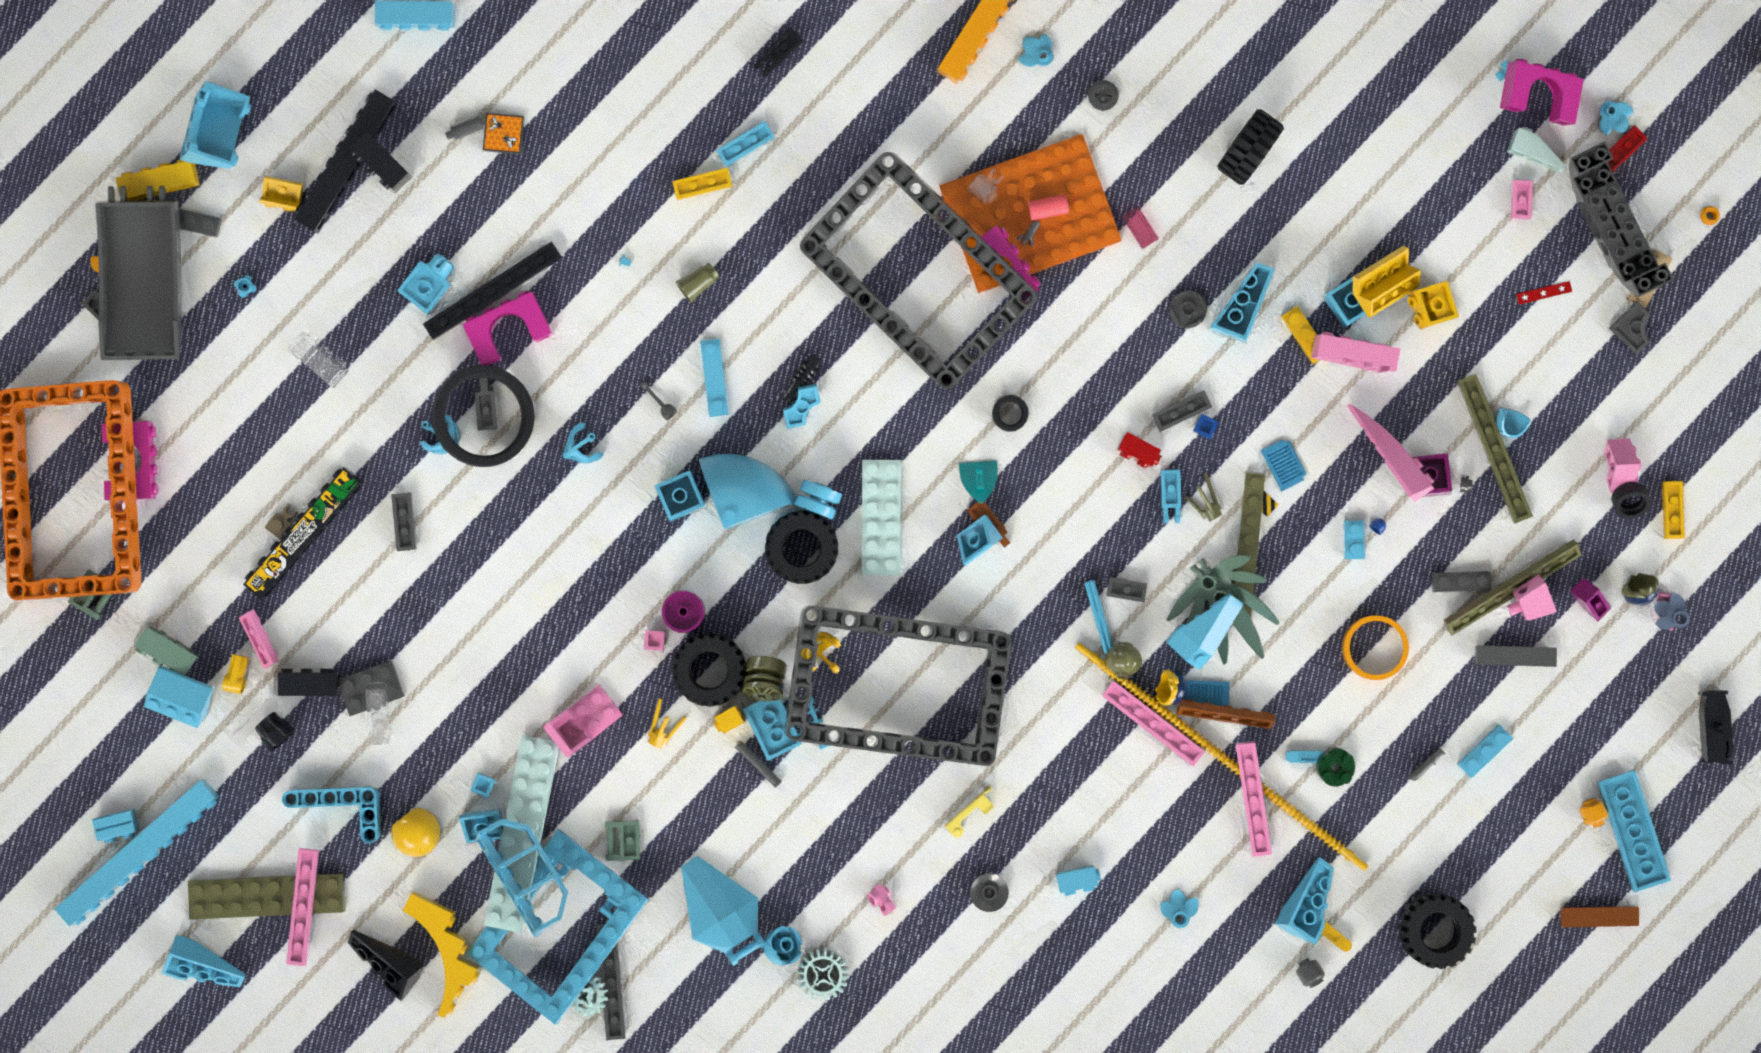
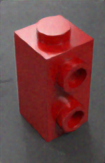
M1129 432L1125 433L1117 449L1120 451V456L1128 460L1130 458L1137 460L1136 464L1145 469L1147 467L1151 468L1153 465L1157 466L1162 457L1160 455L1161 449Z

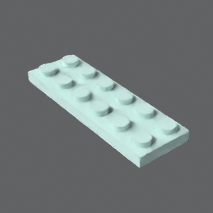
M862 460V575H900L901 460Z

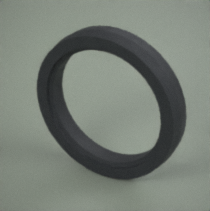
M479 365L456 372L441 386L433 403L432 424L439 443L452 457L470 466L492 467L511 460L525 447L533 431L534 407L527 389L514 375L497 367ZM485 377L503 383L513 392L520 406L521 425L516 438L506 449L493 455H477L464 450L452 439L446 427L445 408L450 395L461 383L472 378Z

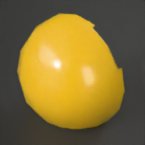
M415 808L393 824L391 838L395 847L403 854L411 857H421L431 853L438 845L440 825L436 817L428 810Z

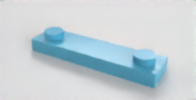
M720 339L700 341L709 417L729 415Z

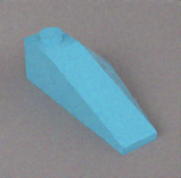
M1229 593L1212 604L1210 609L1202 615L1197 614L1194 616L1195 619L1185 625L1183 623L1166 642L1186 662L1200 670L1214 655L1244 603Z
M1320 857L1316 859L1283 906L1275 923L1278 927L1290 935L1312 944H1317L1325 925L1323 920L1324 911L1328 907L1326 899L1327 893L1331 889L1334 867Z
M176 935L161 974L180 980H187V977L197 978L198 982L203 983L205 980H213L218 985L240 987L246 975L198 942Z

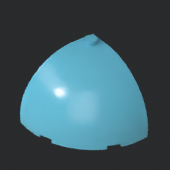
M716 454L699 459L722 525L726 530L795 503L796 496L785 479L770 466L757 459L739 454Z

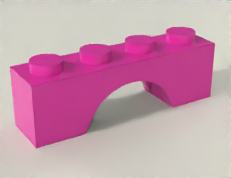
M998 225L981 236L996 252L1007 257L1013 264L1014 269L1037 292L1040 290L1039 286L1041 284L1035 275L1031 276L1029 273L1030 266L1025 259H1020L1018 256L1020 251L1014 243L1011 244L1007 239L1009 234L1004 227L1000 228ZM1024 291L1022 295L1024 300L1032 296L1029 291Z

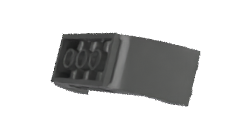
M1604 141L1570 158V179L1576 196V202L1609 268L1613 270L1617 278L1631 293L1640 297L1674 279L1666 263L1658 265L1607 163L1614 158Z

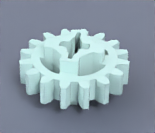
M593 975L570 1006V1008H576L574 1013L581 1012L582 1017L587 1015L589 1017L594 1016V1013H600V1008H605L606 1005L603 1001L608 1000V998L604 996V993H607L608 990H603L605 983H599L600 977L594 978Z

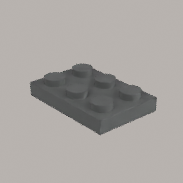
M392 660L337 680L349 716L405 697Z

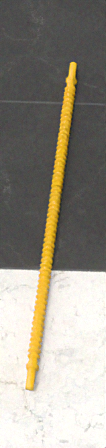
M1080 642L1077 643L1074 648L1089 658L1091 663L1098 665V669L1102 668L1103 673L1107 672V676L1111 675V679H1116V683L1120 682V686L1124 685L1125 690L1129 689V693L1133 692V696H1138V700L1142 699V703L1146 702L1147 707L1151 706V710L1155 709L1156 714L1160 713V717L1164 716V720L1168 719L1169 724L1173 723V727H1178V731L1182 730V734L1186 733V737L1190 736L1191 741L1195 740V744H1200V748L1204 747V751L1208 750L1209 755L1213 754V758L1217 757V761L1221 760L1222 765L1226 764V768L1230 767L1231 772L1235 771V775H1240L1238 762L1235 763L1234 758L1230 759V755L1226 756L1225 751L1221 752V748L1217 749V745L1213 746L1212 741L1208 742V738L1204 739L1203 734L1199 735V731L1195 732V728L1191 729L1190 724L1186 725V721L1182 722L1181 717L1177 718V714L1173 715L1172 711H1168V707L1164 708L1162 704L1160 705L1158 700H1154L1155 697H1150V693L1146 694V690L1142 691L1141 687L1138 688L1137 683L1133 684V680L1117 678L1116 674L1107 667L1105 659L1102 660L1096 652L1093 653ZM1265 782L1262 783L1263 795H1266V799L1270 798V802L1274 801L1275 806L1279 805V809L1283 808L1284 813L1288 812V816L1292 815V819H1297V823L1301 822V826L1305 825L1306 830L1310 829V833L1314 832L1315 837L1319 836V840L1323 839V843H1328V847L1332 846V850L1336 849L1337 854L1341 853L1347 861L1350 860L1360 869L1366 871L1369 865L1354 855L1352 850L1345 848V844L1341 845L1340 840L1336 841V837L1332 838L1331 833L1327 834V830L1323 831V827L1319 828L1318 823L1314 824V820L1310 821L1309 816L1305 817V813L1301 814V810H1296V806L1292 807V803L1288 804L1287 799L1283 800V796L1279 797L1278 792L1274 793V789L1270 790V786L1266 787Z

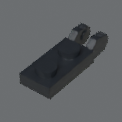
M789 27L763 53V56L755 63L754 67L756 69L760 68L768 59L772 64L763 71L762 75L766 78L804 40Z

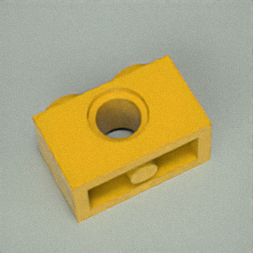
M735 705L715 716L716 721L713 723L718 732L722 731L725 734L746 721L738 706Z

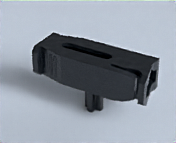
M1728 690L1698 692V696H1701L1698 713L1702 762L1704 763L1717 762L1734 765L1733 761L1726 759L1731 758L1733 752L1731 710L1725 695L1728 694Z

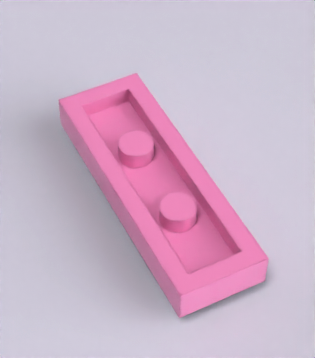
M255 610L248 611L239 617L263 669L279 662L277 653L273 649Z

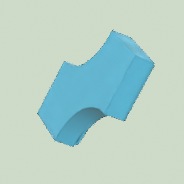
M817 383L798 387V396L795 402L783 409L787 429L806 425V416L809 410L821 403Z

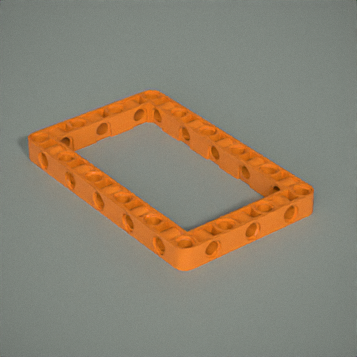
M117 380L1 390L0 469L6 579L9 597L13 600H35L137 592L141 587V565L131 389L128 383ZM117 386L119 387V392H118V394H116V388H117ZM81 390H83V395H82V397H80V391H81ZM106 402V439L109 442L108 474L109 479H111L110 510L114 531L112 533V546L116 572L112 575L34 580L25 409ZM119 425H121V431H120V432H118V426H119ZM121 463L123 464V470H122V471L120 470V465H121ZM123 502L126 505L124 510L122 509ZM16 510L18 511V516H17V518H16V516H15ZM125 541L128 543L127 548L124 547ZM127 579L130 581L129 587L126 585ZM91 582H93V584H94V588H93V589H91V586H90V585H91ZM56 584H57V586H58L57 592L55 591V585H56Z

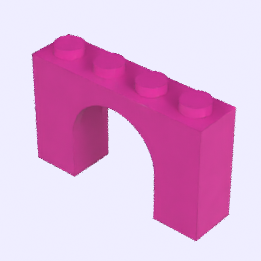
M1516 59V61L1510 62L1507 65L1500 108L1512 112L1525 111L1531 86L1538 79L1545 82L1552 92L1553 101L1549 122L1563 126L1576 124L1584 79L1578 78L1577 74L1574 73L1564 74L1560 72V69H1547L1542 64L1534 63L1532 65L1525 59Z
M524 291L517 295V299L512 301L507 299L500 303V307L496 309L493 307L483 311V315L476 317V315L466 319V323L462 324L481 365L489 366L502 360L492 339V329L495 323L504 316L515 315L522 318L536 343L553 335L532 291Z
M132 422L134 446L139 450L142 460L141 467L135 475L137 500L156 499L158 494V485L155 483V475H157L158 469L157 465L154 464V456L157 455V448L154 445L156 428L152 422ZM102 423V443L109 444L106 439V423ZM121 425L118 426V432L121 431ZM104 481V500L110 501L111 481Z

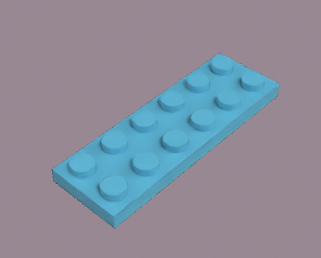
M1635 770L1597 781L1632 891L1638 892L1671 881Z

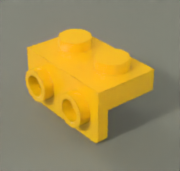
M265 176L262 197L259 198V203L270 208L281 207L285 211H295L302 203L303 183Z

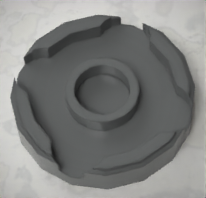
M1186 290L1179 292L1172 298L1168 311L1174 324L1181 328L1190 329L1203 322L1207 313V305L1199 293Z

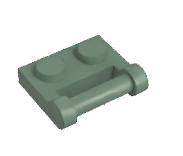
M90 569L84 574V576L98 575ZM91 582V585H90V586H91V589L94 588L93 582ZM112 594L102 595L94 609L89 608L96 595L70 597L68 603L92 618L99 620L101 617L100 613Z
M639 820L606 821L608 853L606 854V861L640 860ZM614 828H620V854H615Z

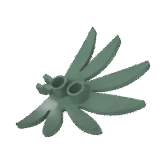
M1237 555L1227 558L1213 569L1207 566L1204 558L1199 560L1201 568H1198L1196 564L1190 567L1194 573H1197L1199 579L1180 596L1166 619L1170 621L1177 617L1197 597L1191 609L1188 624L1195 619L1194 616L1204 613L1206 600L1209 601L1210 609L1212 604L1230 593L1233 596L1236 595L1246 605L1274 624L1278 625L1280 623L1275 614L1261 599L1245 588L1232 583V581L1243 583H1264L1267 581L1265 577L1257 573L1230 571L1246 564L1251 559L1250 555ZM1242 606L1232 624L1253 651L1263 659L1265 655L1259 634L1251 617ZM1228 631L1217 648L1223 665L1228 662Z

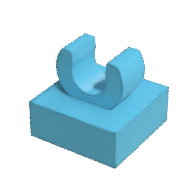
M1508 60L1500 64L1503 70L1495 74L1499 81L1505 79L1507 65L1510 63Z

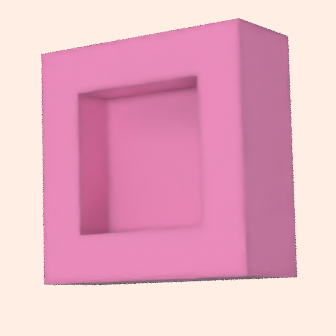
M645 630L644 650L664 651L665 632Z

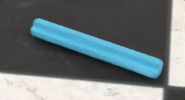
M1090 580L1085 582V588L1104 654H1107L1113 647L1095 581Z

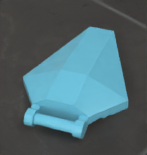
M698 856L681 866L692 940L725 953L733 966L738 963V960L759 947H764L765 941L758 932V897ZM749 937H754V942L735 954L732 953V948Z

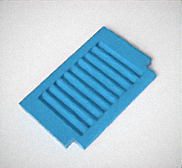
M1281 440L1261 450L1281 492L1304 480L1303 476L1307 475L1290 440L1285 443Z
M1186 680L1188 694L1183 700L1191 699L1199 703L1210 702L1218 706L1229 705L1230 682Z

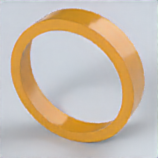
M1374 615L1358 619L1347 629L1342 641V654L1347 666L1356 675L1369 680H1383L1398 673L1404 666L1409 653V643L1404 630L1394 620L1384 616ZM1371 621H1382L1393 626L1400 634L1403 642V654L1397 666L1391 671L1380 675L1369 674L1359 669L1353 662L1350 654V641L1354 632L1361 625Z

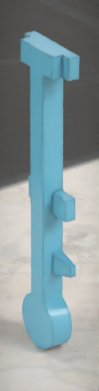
M811 696L810 705H808L810 711L807 714H812L814 721L811 723L820 724L823 720L822 718H817L816 712L819 709H814V698ZM819 745V748L823 749L829 745Z

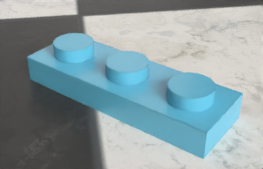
M766 121L717 149L716 152L727 168L775 139V136Z
M1498 724L1457 765L1470 778H1473L1513 738Z

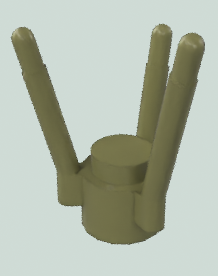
M1204 473L1213 502L1210 503L1200 485L1197 486V489L1206 503V506L1203 507L1204 511L1188 496H1185V499L1201 514L1203 519L1207 518L1211 522L1221 516L1222 513L1208 474Z

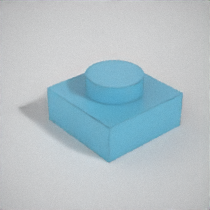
M477 773L470 791L489 798L496 780Z

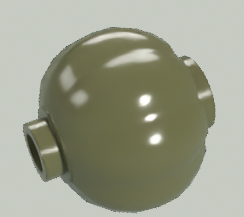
M1119 642L1118 645L1113 646L1107 652L1105 658L1107 667L1119 679H1127L1129 675L1136 673L1142 665L1140 652L1133 647V644L1128 642Z

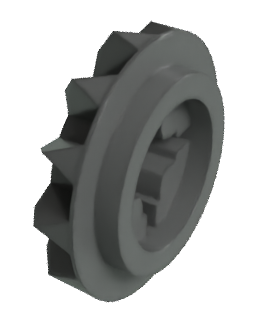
M1107 80L1095 82L1088 92L1089 103L1094 109L1101 111L1113 108L1119 97L1116 86ZM1104 88L1105 94L1111 97L1105 98L1102 103L1101 97L1095 95L1101 94Z

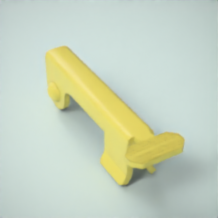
M990 785L986 786L981 794L944 825L954 837H961L964 830L961 826V821L978 807L986 815L994 808L993 804L984 795L991 791Z

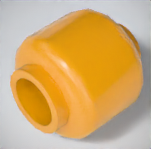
M1591 798L1581 803L1582 806L1579 808V812L1586 825H1593V828L1605 824L1603 820L1608 817V813L1603 801Z

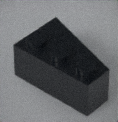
M368 132L350 147L354 151L352 155L359 162L363 160L368 165L366 169L373 176L377 174L381 178L379 182L387 190L391 188L397 193L412 178Z
M283 668L281 672H274V695L337 696V673L332 672V669L328 668L320 669V672H312V669L303 668L301 672H293V669Z

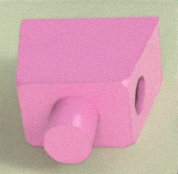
M1540 575L1533 577L1513 591L1516 602L1506 606L1511 616L1521 612L1526 620L1536 619L1557 612L1546 582Z

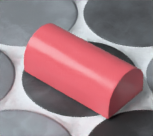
M1065 194L1027 202L1031 221L1069 213Z

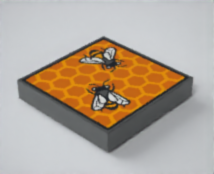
M486 113L482 150L484 152L521 155L525 117Z

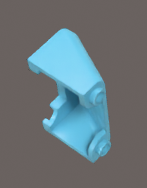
M206 81L198 90L194 99L180 160L225 169L235 167L239 156L236 155L234 149L242 118L245 114L248 115L251 109V104H249L250 96Z

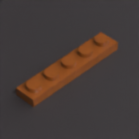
M1191 699L1181 700L1177 707V715L1271 729L1276 718L1275 714H1270L1267 711L1256 712L1248 708L1237 709L1229 705L1218 706L1210 702H1194Z

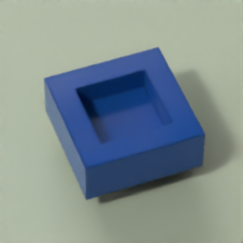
M1201 414L1193 432L1210 440L1219 422Z

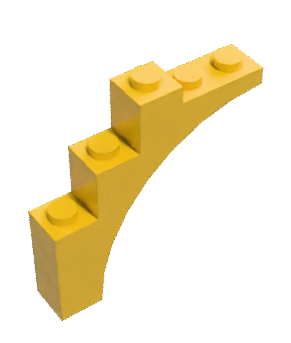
M414 891L411 893L403 911L415 918L427 929L436 942L442 956L445 969V989L443 1001L437 1015L445 1018L448 1014L451 1015L456 1007L454 1001L456 997L460 998L465 988L462 985L464 984L469 987L472 983H476L480 975L478 972L479 966L459 957L465 954L468 945H466L468 939L447 929L448 927L451 928L456 920L453 917L455 911Z

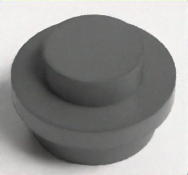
M1468 475L1461 477L1460 492H1464L1465 495L1468 494V491H1472L1473 480H1469Z

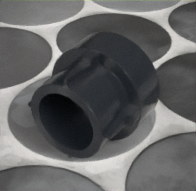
M276 712L269 714L255 727L262 743L270 752L282 745L296 731L288 721H285Z

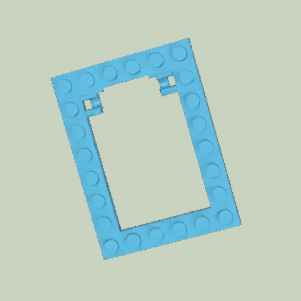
M559 829L543 849L561 880L571 868L573 870L578 869L606 891L604 894L608 896V901L599 911L609 918L560 987L552 996L495 951L508 933V930L487 926L467 952L468 956L554 1025L559 1023L649 900ZM540 855L537 858L532 885L550 876V872ZM559 862L563 865L560 870L556 868ZM541 887L530 893L529 901L533 899ZM613 906H616L617 909L615 910V912H611L610 910L613 908Z

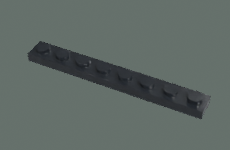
M551 241L424 322L423 325L432 340H436L464 322L467 318L480 312L563 258Z

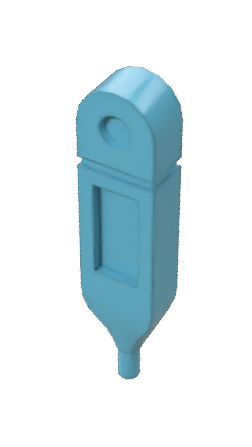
M1290 750L1286 752L1285 759L1291 763H1317L1319 756L1325 752Z

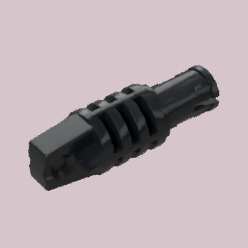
M813 355L809 362L804 360L791 378V385L782 395L784 399L792 403L798 395V387L806 386L810 383L818 372V369L815 367L821 360L819 357Z

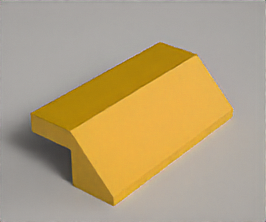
M1402 246L1353 276V295L1368 317L1371 318L1420 286L1421 270L1408 265L1409 248Z

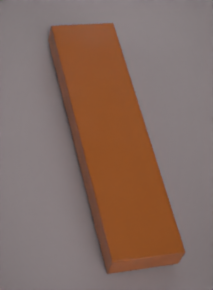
M1560 907L1561 927L1639 926V907Z

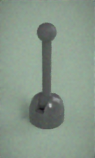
M646 381L640 383V387L646 389L661 406V415L666 421L677 413L678 410L673 405L663 404L648 387Z

